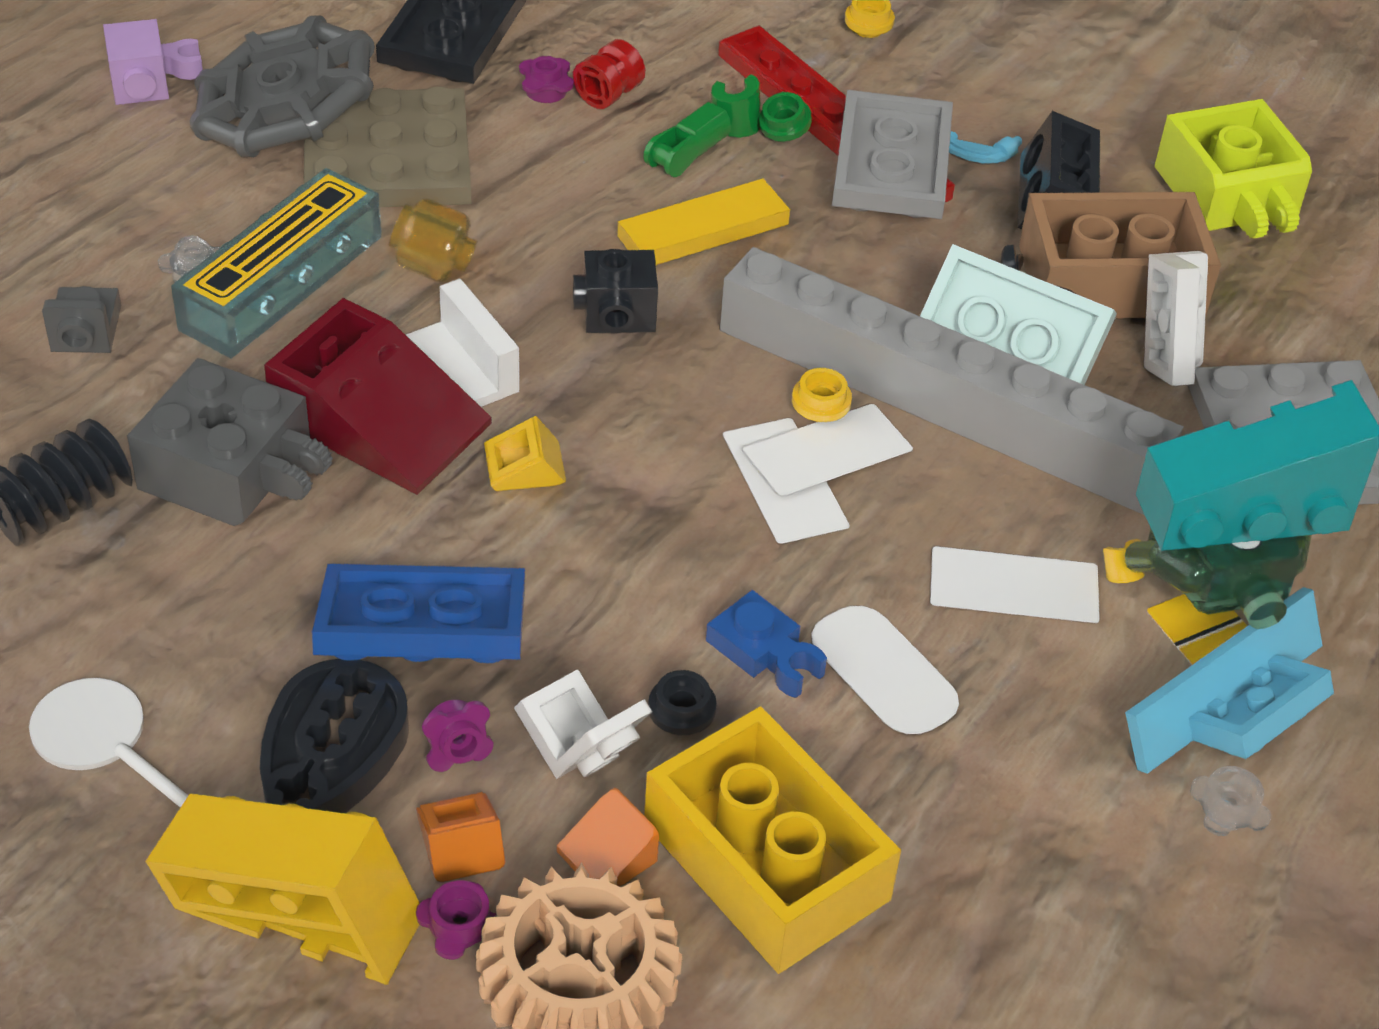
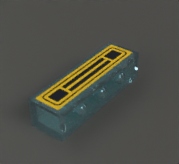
M328 168L323 169L171 285L178 331L232 359L382 237L379 193Z

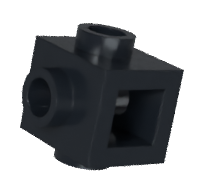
M609 249L584 251V274L573 275L574 310H585L586 333L656 332L658 282L654 250Z

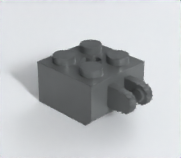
M197 358L127 435L138 490L232 526L243 523L268 492L282 497L287 496L290 500H302L312 489L311 485L313 484L310 481L311 477L305 471L310 472V474L314 473L316 476L319 473L322 475L333 463L331 461L333 459L331 457L332 452L327 449L328 447L324 446L322 442L310 438L305 396Z

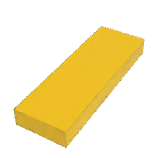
M762 178L618 221L617 237L627 250H654L655 262L658 265L789 225L790 209L765 179Z

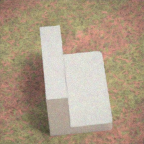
M461 279L439 286L441 322L406 334V336L481 407L519 392V347Z

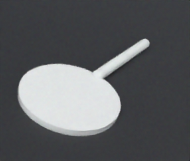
M102 678L75 680L63 684L48 693L34 709L29 724L31 741L37 753L52 765L69 770H89L108 765L120 758L179 807L182 806L188 797L184 791L131 749L138 741L143 730L144 716L140 701L126 686Z

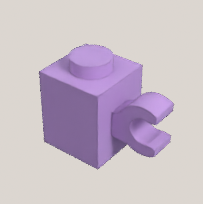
M157 19L103 24L116 105L169 99L166 74H172L180 79L192 80L196 79L200 71L203 70L198 40L183 39L173 43L161 44Z

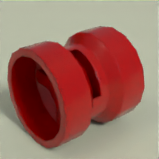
M614 39L600 48L597 55H591L578 63L573 70V80L577 92L588 105L596 109H605L619 100L622 93H627L639 86L645 78L646 68L641 55L634 46L622 39Z

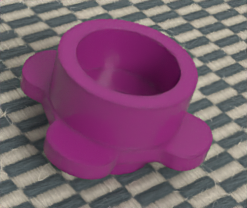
M540 56L534 60H525L519 65V72L525 75L522 88L527 96L536 102H557L563 99L566 93L574 86V80L568 77L567 74L570 71V63L565 59Z
M449 700L437 705L428 714L422 724V731L431 747L426 756V761L431 769L437 772H444L449 770L454 763L462 764L471 760L481 761L491 753L494 743L491 737L487 735L485 725L490 717V711L483 702Z
M465 880L451 881L440 886L433 893L432 897L424 899L416 910V918L419 925L429 928L436 939V953L440 957L449 960L462 957L466 948L482 941V928L486 918L496 917V913L489 910V899L483 887L476 882ZM466 918L467 921L463 924H456L453 919Z

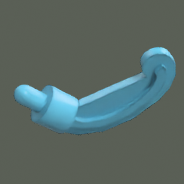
M951 131L949 153L978 163L1006 162L1018 153V147L1023 141L1020 136L1013 138L1006 136L993 146L958 140V135Z

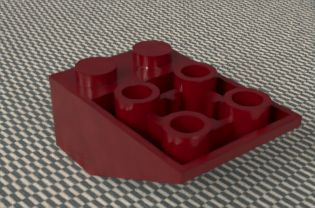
M345 298L339 300L264 364L267 383L306 397L309 433L312 440L316 439L318 442H322L324 446H327L333 452L416 495L492 424V417L392 321Z

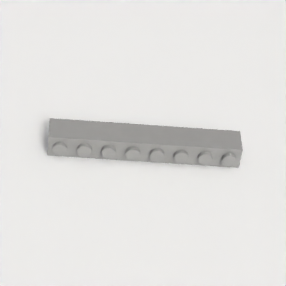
M752 247L724 278L720 322L721 332L809 370L814 368L833 369L845 377L850 388L1143 515L1144 512L1136 497V491L1147 448L1182 435L1184 426L758 248Z

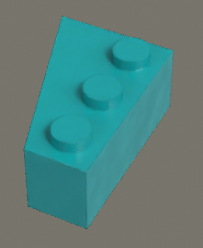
M1353 380L1331 386L1333 397L1295 409L1291 400L1271 406L1272 417L1237 429H1233L1230 421H1226L1148 447L1136 497L1161 551L1349 531L1379 449V425Z

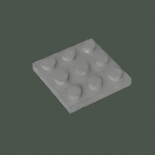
M1361 360L1195 367V382L1188 385L1204 429L1226 421H1230L1233 429H1237L1272 417L1271 406L1291 400L1295 409L1333 397L1331 386L1353 380L1379 425V398ZM1379 449L1359 505L1379 504Z

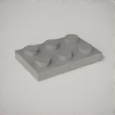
M847 90L832 206L851 208L856 211L869 210L903 214L913 218L928 217L942 219L946 196L953 102Z

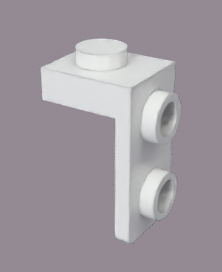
M578 669L522 699L514 707L556 779L577 767L582 776L587 777L620 756L618 754L620 751L640 739L635 727L652 713L644 699L608 719Z

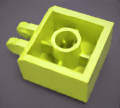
M1263 99L1167 115L1154 166L1173 192H1195L1209 231L1239 225L1242 231H1245L1246 235L1252 239L1267 235V231H1269L1268 226L1270 225L1269 221L1273 226H1276V230H1279V232L1286 233L1297 229L1300 220V209L1312 174L1310 156Z

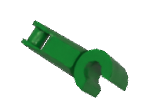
M750 74L744 79V90L737 94L727 93L725 91V83L716 81L711 89L712 103H705L676 126L652 137L644 150V162L651 167L661 165L669 176L678 177L695 159L725 137L741 138L756 134L760 130L759 116L761 113L760 82L758 78Z

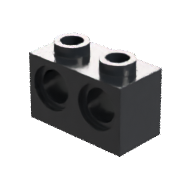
M1051 111L1020 156L1019 229L1023 227L1029 193H1100V130Z

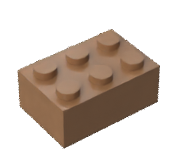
M1195 192L1029 193L1019 242L1020 252L1024 257L1023 263L1026 274L1055 286L1070 289L1077 295L1112 308L1117 313L1116 319L1146 318L1149 254L1201 251L1208 255L1206 317L1221 263Z

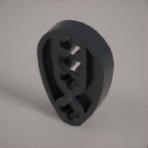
M360 659L326 660L313 664L294 675L284 685L268 716L261 742L259 769L265 803L285 805V799L296 800L300 793H305L307 787L309 788L310 799L300 798L295 803L307 809L347 813L364 799L388 774L407 743L409 735L408 705L406 694L400 682L386 669ZM359 690L368 691V693H359L353 700L354 719L345 718L340 723L338 728L339 745L330 744L325 752L316 751L315 746L324 748L331 738L330 719L339 720L346 712L345 696L353 697Z

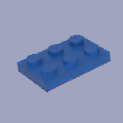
M327 564L312 630L313 655L335 656L342 660H359L367 656L403 657L413 662H424L434 658H465L479 663H495L503 659L520 660L525 598V568Z

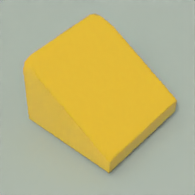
M537 416L484 442L490 485L495 491L550 487L566 482L559 442Z

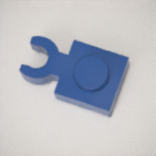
M751 590L707 624L706 642L753 678L768 668L775 674V682L778 688L788 696L797 698L802 693L804 677L795 669H805L818 679L825 675L827 657L824 652L813 644L799 642L801 626L754 590Z

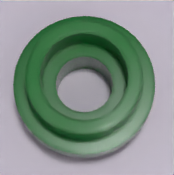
M781 92L769 97L764 102L759 116L762 133L767 138L780 142L791 141L801 137L809 130L812 123L809 106L799 95L791 92Z

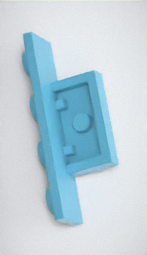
M1302 587L1272 608L1271 612L1278 622L1277 624L1265 629H1255L1248 625L1125 712L1137 770L1148 774L1192 741L1247 759L1334 694L1330 670L1301 662L1323 646L1314 591L1312 589Z

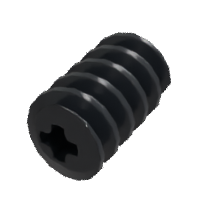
M87 419L78 423L75 433L65 430L55 435L53 444L43 441L33 446L30 454L31 457L19 453L9 459L8 469L0 465V529L15 546H20L24 543L20 524L25 521L38 534H42L47 531L43 512L49 510L60 522H65L70 519L66 500L72 498L85 511L93 507L89 488L94 486L104 498L109 499L115 496L112 476L116 475L124 484L132 486L131 469L116 438L98 421Z

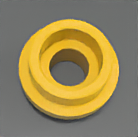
M852 0L851 5L847 7L845 12L846 25L861 37L875 38L887 33L894 26L895 15L889 0Z
M814 368L808 370L801 376L800 381L793 388V407L800 415L815 422L835 421L844 417L851 408L852 393L847 381L842 374L833 369Z

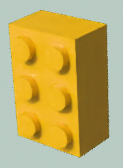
M761 706L647 772L644 816L658 830L659 842L778 974L891 901L901 849Z

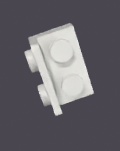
M1201 251L1149 254L1144 368L1171 386L1194 384L1195 367H1199L1203 363L1208 255Z

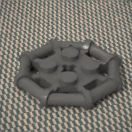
M321 15L308 16L303 23L262 34H256L254 31H251L244 35L246 41L216 66L200 71L196 77L194 84L198 91L196 111L190 118V127L197 138L205 141L215 140L234 148L241 157H256L260 150L306 138H311L315 142L323 138L322 131L356 101H365L370 96L374 88L373 81L369 77L370 58L375 49L374 41L363 30H346L327 23L326 19ZM348 62V68H336V66ZM236 117L241 118L238 126L228 123Z

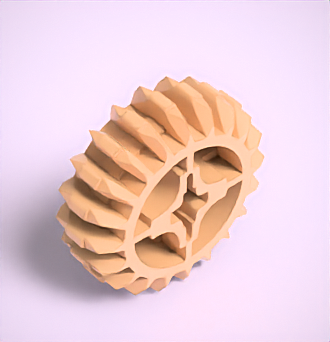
M582 862L575 871L573 878L562 879L551 866L548 874L545 876V885L540 886L524 877L521 886L518 887V898L501 895L500 902L496 906V917L486 918L482 928V943L480 944V949L476 951V970L480 972L479 993L484 1000V1004H491V1018L496 1023L497 1028L512 1025V1029H643V1027L659 1029L660 1024L664 1020L665 1007L672 1006L677 997V975L681 974L682 954L679 952V947H677L678 932L674 927V921L664 920V908L661 905L660 897L643 900V889L640 886L639 879L619 887L617 886V877L612 867L600 879L589 878V874ZM540 940L544 944L545 950L536 955V964L523 971L519 965L522 957L533 944ZM633 954L639 967L631 978L620 986L615 980V972L621 969V960Z

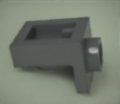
M59 287L56 299L45 300L42 309L50 351L111 353L121 310L118 288Z

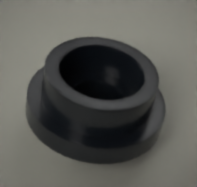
M689 670L672 671L664 675L651 690L648 705L652 713L649 715L655 725L665 732L675 735L696 734L706 729L714 720L717 706L716 696L709 683L700 674Z

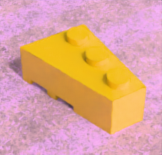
M190 793L145 861L175 909L257 939L260 938L265 928L304 941L300 947L302 955L323 962L329 950L359 960L368 965L365 970L366 978L388 985L419 927L416 910L420 902L376 817H369L359 812H348L345 814L307 809L297 804L276 805L245 801L236 796H225L222 798Z

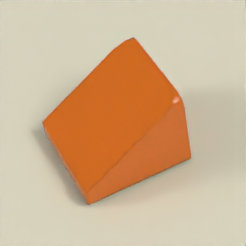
M614 787L604 794L557 844L556 852L574 871L578 869L582 862L589 874V878L600 879L612 867L617 877V886L621 887L658 861L659 833L656 827L620 790Z
M480 792L423 804L416 808L431 869L437 881H450L499 870L504 867L505 855L500 820L486 793Z

